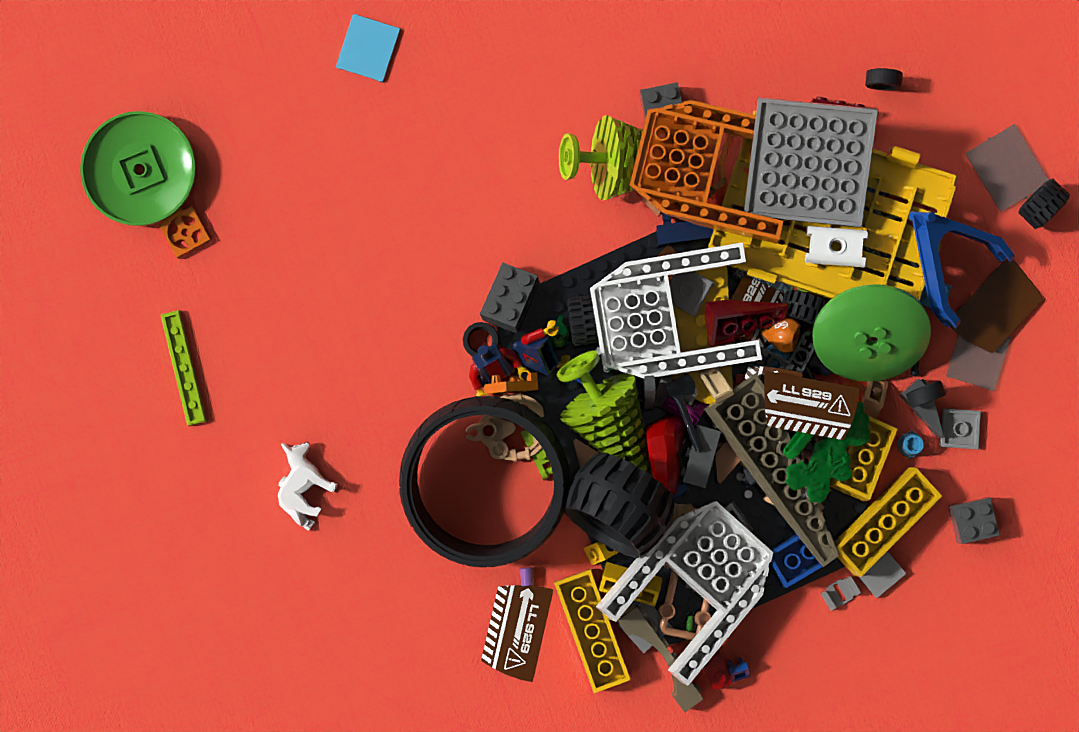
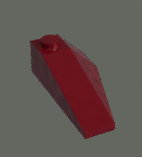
M739 300L707 302L705 323L710 347L731 344L735 342L734 339L745 335V337L752 335V331L760 328L765 330L780 321L786 320L787 303Z

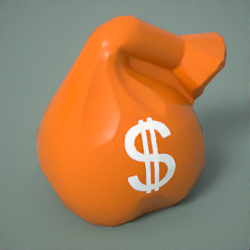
M786 318V320L780 321L765 330L760 328V332L774 348L783 353H790L795 350L799 341L800 323L794 318Z

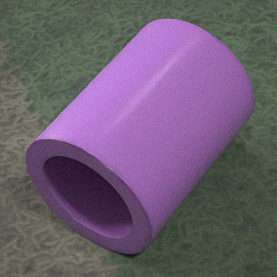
M533 567L520 568L521 586L535 585Z

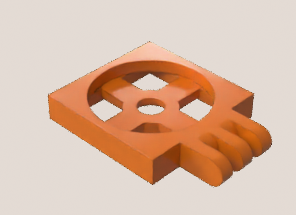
M181 206L174 214L166 218V221L158 224L176 258H180L211 241L192 206L186 210ZM190 216L196 222L190 226L185 225L182 217ZM175 222L178 231L170 236L168 233L169 226ZM183 229L189 231L187 236L181 234ZM201 229L200 238L195 243L192 238L193 233ZM182 239L185 240L189 248H178L174 243Z

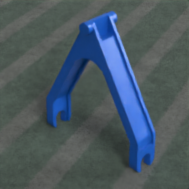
M912 211L909 214V219L913 221L929 307L944 326L949 328L952 324L954 328H957L961 320L948 304L938 251L943 235L949 231L983 243L1000 262L1006 258L1011 262L1015 255L1001 237L939 216L934 212Z

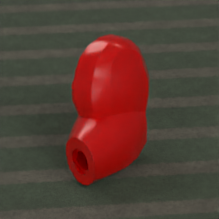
M668 414L648 425L646 437L653 478L661 482L674 496L677 493L680 476V460L678 455L687 429L681 418L674 414Z

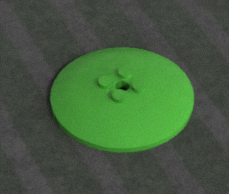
M143 111L122 113L101 124L88 139L80 164L82 185L91 203L106 217L131 226L154 224L174 214L187 200L196 174L194 152L185 134L168 119ZM138 165L145 167L142 175L135 173V168Z
M862 285L838 294L821 309L813 326V345L820 361L835 374L855 381H881L902 374L920 360L929 345L931 325L925 308L910 293L888 285ZM876 337L877 340L870 342L868 338Z

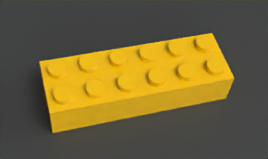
M909 467L834 541L839 554L837 558L854 576L862 577L942 495L917 468Z
M591 569L554 581L593 692L596 693L629 681L630 677L609 619L596 607L601 601V597Z

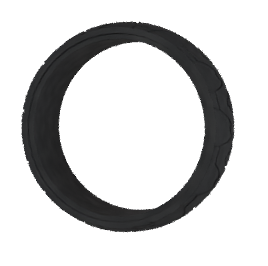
M494 396L464 398L443 406L431 414L412 435L402 457L399 474L401 504L409 524L413 527L418 537L430 549L450 561L481 568L513 563L538 549L558 526L564 514V500L570 485L568 461L564 449L552 428L528 407L506 398ZM474 415H490L510 420L527 430L544 449L553 472L554 493L546 513L524 535L512 541L495 545L468 543L444 531L426 510L420 496L417 476L421 453L426 442L435 432L457 419Z

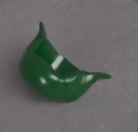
M563 315L558 317L553 327H559L555 336L546 334L550 338L554 350L563 348L571 339V334L567 326L564 325Z

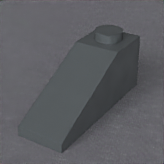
M915 379L899 395L911 408L906 393L929 384L924 379ZM934 400L911 408L936 437L943 435Z

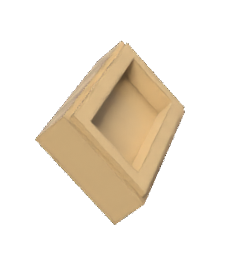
M713 367L700 374L702 381L716 403L734 395L733 390L718 367Z

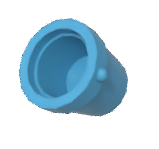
M913 431L903 434L897 443L900 453L907 456L908 459L919 455L924 446L922 438L918 434L913 433Z

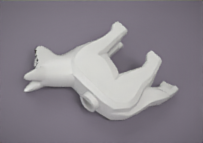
M309 442L292 447L281 443L292 470L287 477L283 476L278 484L280 486L277 495L279 505L291 515L299 526H303L309 531L315 522L306 518V515L317 517L322 508L310 506L301 494L314 484L334 492L339 484L325 479L316 466L306 459V454L310 448Z

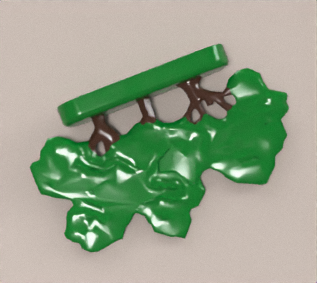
M862 401L857 403L852 424L844 440L829 437L821 438L818 435L796 432L783 449V454L790 460L796 458L801 453V461L791 464L786 468L787 479L785 483L794 491L807 487V495L810 502L822 503L825 501L830 492L831 478H835L840 482L852 478L851 469L849 468L851 455L846 452L847 447L851 445L861 446L870 441L869 416L865 413V406ZM814 437L816 439V443L814 444L813 451L810 452L804 450L806 445ZM805 458L809 460V464L805 463Z

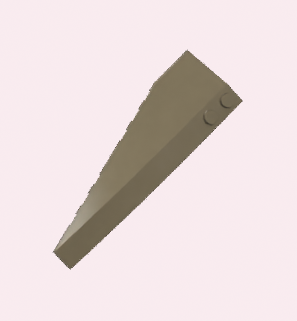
M755 373L732 389L734 395L718 403L714 401L704 410L780 514L822 567H824L839 556L830 532L827 530L825 519L817 505L818 502L809 501L807 487L794 491L785 483L787 479L786 468L791 464L799 463L801 460L799 456L790 460L783 454V449L791 440L788 431L767 425L764 384Z

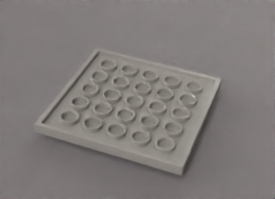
M758 97L744 212L769 218L862 227L878 110Z

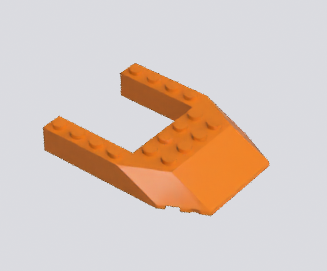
M693 100L647 111L630 187L663 214L699 226L775 244L780 239L783 226L782 220L707 203L723 133L753 140L756 115Z

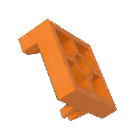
M528 373L527 381H522L517 375L509 376V382H501L500 375H493L492 383L484 385L485 394L538 390L537 373Z

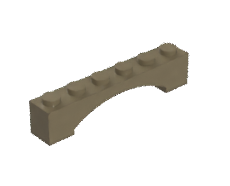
M633 603L619 617L618 622L628 636L634 634L653 645L664 657L670 668L678 656L675 652L670 653L667 647L670 645L663 636L661 638L658 637L656 634L659 631L652 621L648 623L644 618L647 616L646 612L641 606L637 608ZM672 675L674 690L671 694L684 712L703 700V697L700 695L703 691L696 682L694 684L691 682L687 686Z

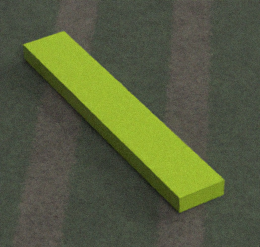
M177 310L161 314L187 426L206 422L207 418L181 312Z

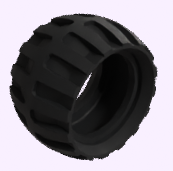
M598 453L589 459L575 474L568 487L563 509L564 513L574 524L600 543L626 556L641 558L653 549L666 533L673 516L675 499L661 482L633 463L616 455Z

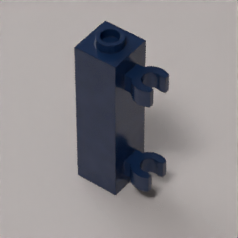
M661 213L663 225H656L658 247L710 240L714 230L687 221L671 223V216Z

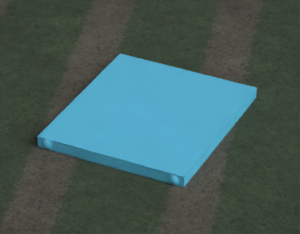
M353 14L336 68L383 82L400 28Z

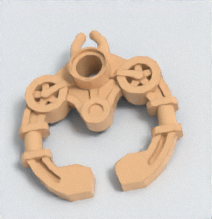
M521 392L501 396V398L515 402L518 401L520 404L523 403L529 406V409L537 413L541 418L544 417L543 407L540 403L529 396L521 394ZM483 415L479 423L472 424L465 430L466 433H469L472 429H475L477 435L473 437L468 434L466 438L471 441H482L489 448L491 456L495 459L513 460L514 462L519 459L530 460V457L542 448L540 443L533 437L534 444L530 447H525V451L516 452V449L509 450L503 439L514 433L515 424L496 416ZM491 425L494 428L492 436L484 434L485 426Z

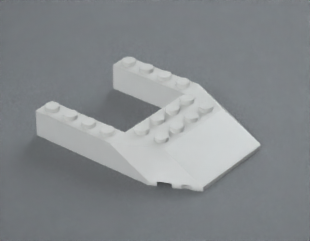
M743 242L625 262L592 286L590 291L603 366L644 378V376L654 375L659 377L762 360L759 340L681 352L668 279L669 275L745 263Z
M715 501L676 518L668 526L666 533L658 544L641 558L635 559L596 607L610 620L616 622L664 564L672 569L717 610L668 669L681 683L688 686L762 597L773 552Z

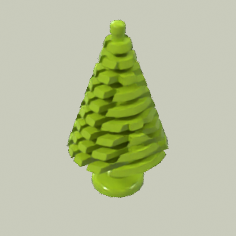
M605 115L596 125L591 152L580 151L578 139L574 134H564L559 149V168L562 178L564 180L574 179L578 172L579 164L590 163V167H592V184H595L594 190L600 200H607L613 198V196L616 197L632 192L634 189L630 187V181L643 129H637L631 124H626L621 120Z
M597 351L585 352L563 365L556 374L561 382H569L579 378L587 393L578 395L574 401L566 406L568 410L562 411L560 415L562 417L560 418L561 421L571 426L575 433H579L582 438L597 448L600 453L616 455L652 475L648 446L646 444L647 437L644 432L645 425L641 421L643 418L640 410V400H637L638 391L635 376L623 373L603 380V384H596L589 371L600 360Z

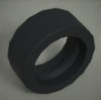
M886 68L867 70L865 86L875 90L901 89L903 73L899 70Z
M477 322L465 330L462 338L463 346L472 357L478 353L470 345V336L476 330L483 329L488 331L492 336L491 345H499L498 334L490 324Z
M941 381L906 393L911 408L946 395Z

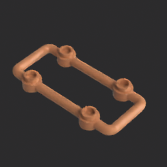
M672 570L665 603H662L658 608V613L661 616L660 630L666 635L693 640L711 618V615L708 613L710 603L703 599L701 611L695 615V622L698 625L696 633L667 627L668 620L675 614L672 602L678 580V575Z

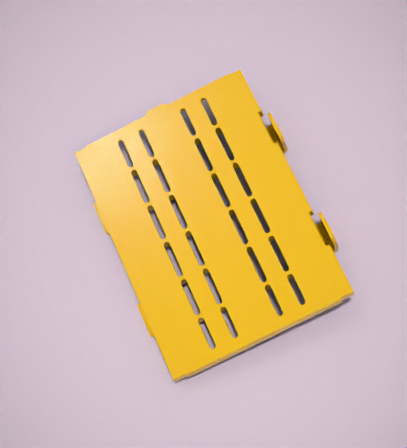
M743 139L722 207L733 209L731 207L733 204L745 207L749 173L744 172L743 169H749L751 154L749 151L752 150V139ZM892 146L889 150L891 153L889 156H887L888 153L872 149L867 187L874 189L875 192L866 191L864 206L868 207L869 211L863 212L862 227L781 219L790 223V226H782L780 240L784 241L783 245L714 229L708 248L743 242L746 262L728 266L746 271L749 276L773 284L777 281L829 299L854 287L881 284L902 289L920 301L925 282L914 226L906 224V221H911L909 214L912 211L930 212L912 206L913 202L937 210L935 214L946 218L955 192L958 176L919 164L920 154L904 148ZM879 191H882L884 193L908 200V203L905 204L878 195ZM873 209L902 218V222L872 213ZM794 224L805 228L815 226L867 230L868 237L866 240H863V246L889 254L890 259L862 250V257L866 258L865 267L884 273V277L856 269L852 266L805 263L806 252L788 247V243L810 249L811 236H806L807 232L795 229ZM838 242L831 243V248L837 252L841 250V245ZM898 257L917 263L919 268L894 261V259ZM891 275L913 283V286L890 280L888 277Z

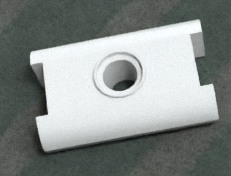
M807 227L806 236L811 237L810 250L805 255V263L865 267L866 258L862 257L863 240H866L868 237L867 230ZM838 242L841 245V250L837 252L832 250L831 243Z

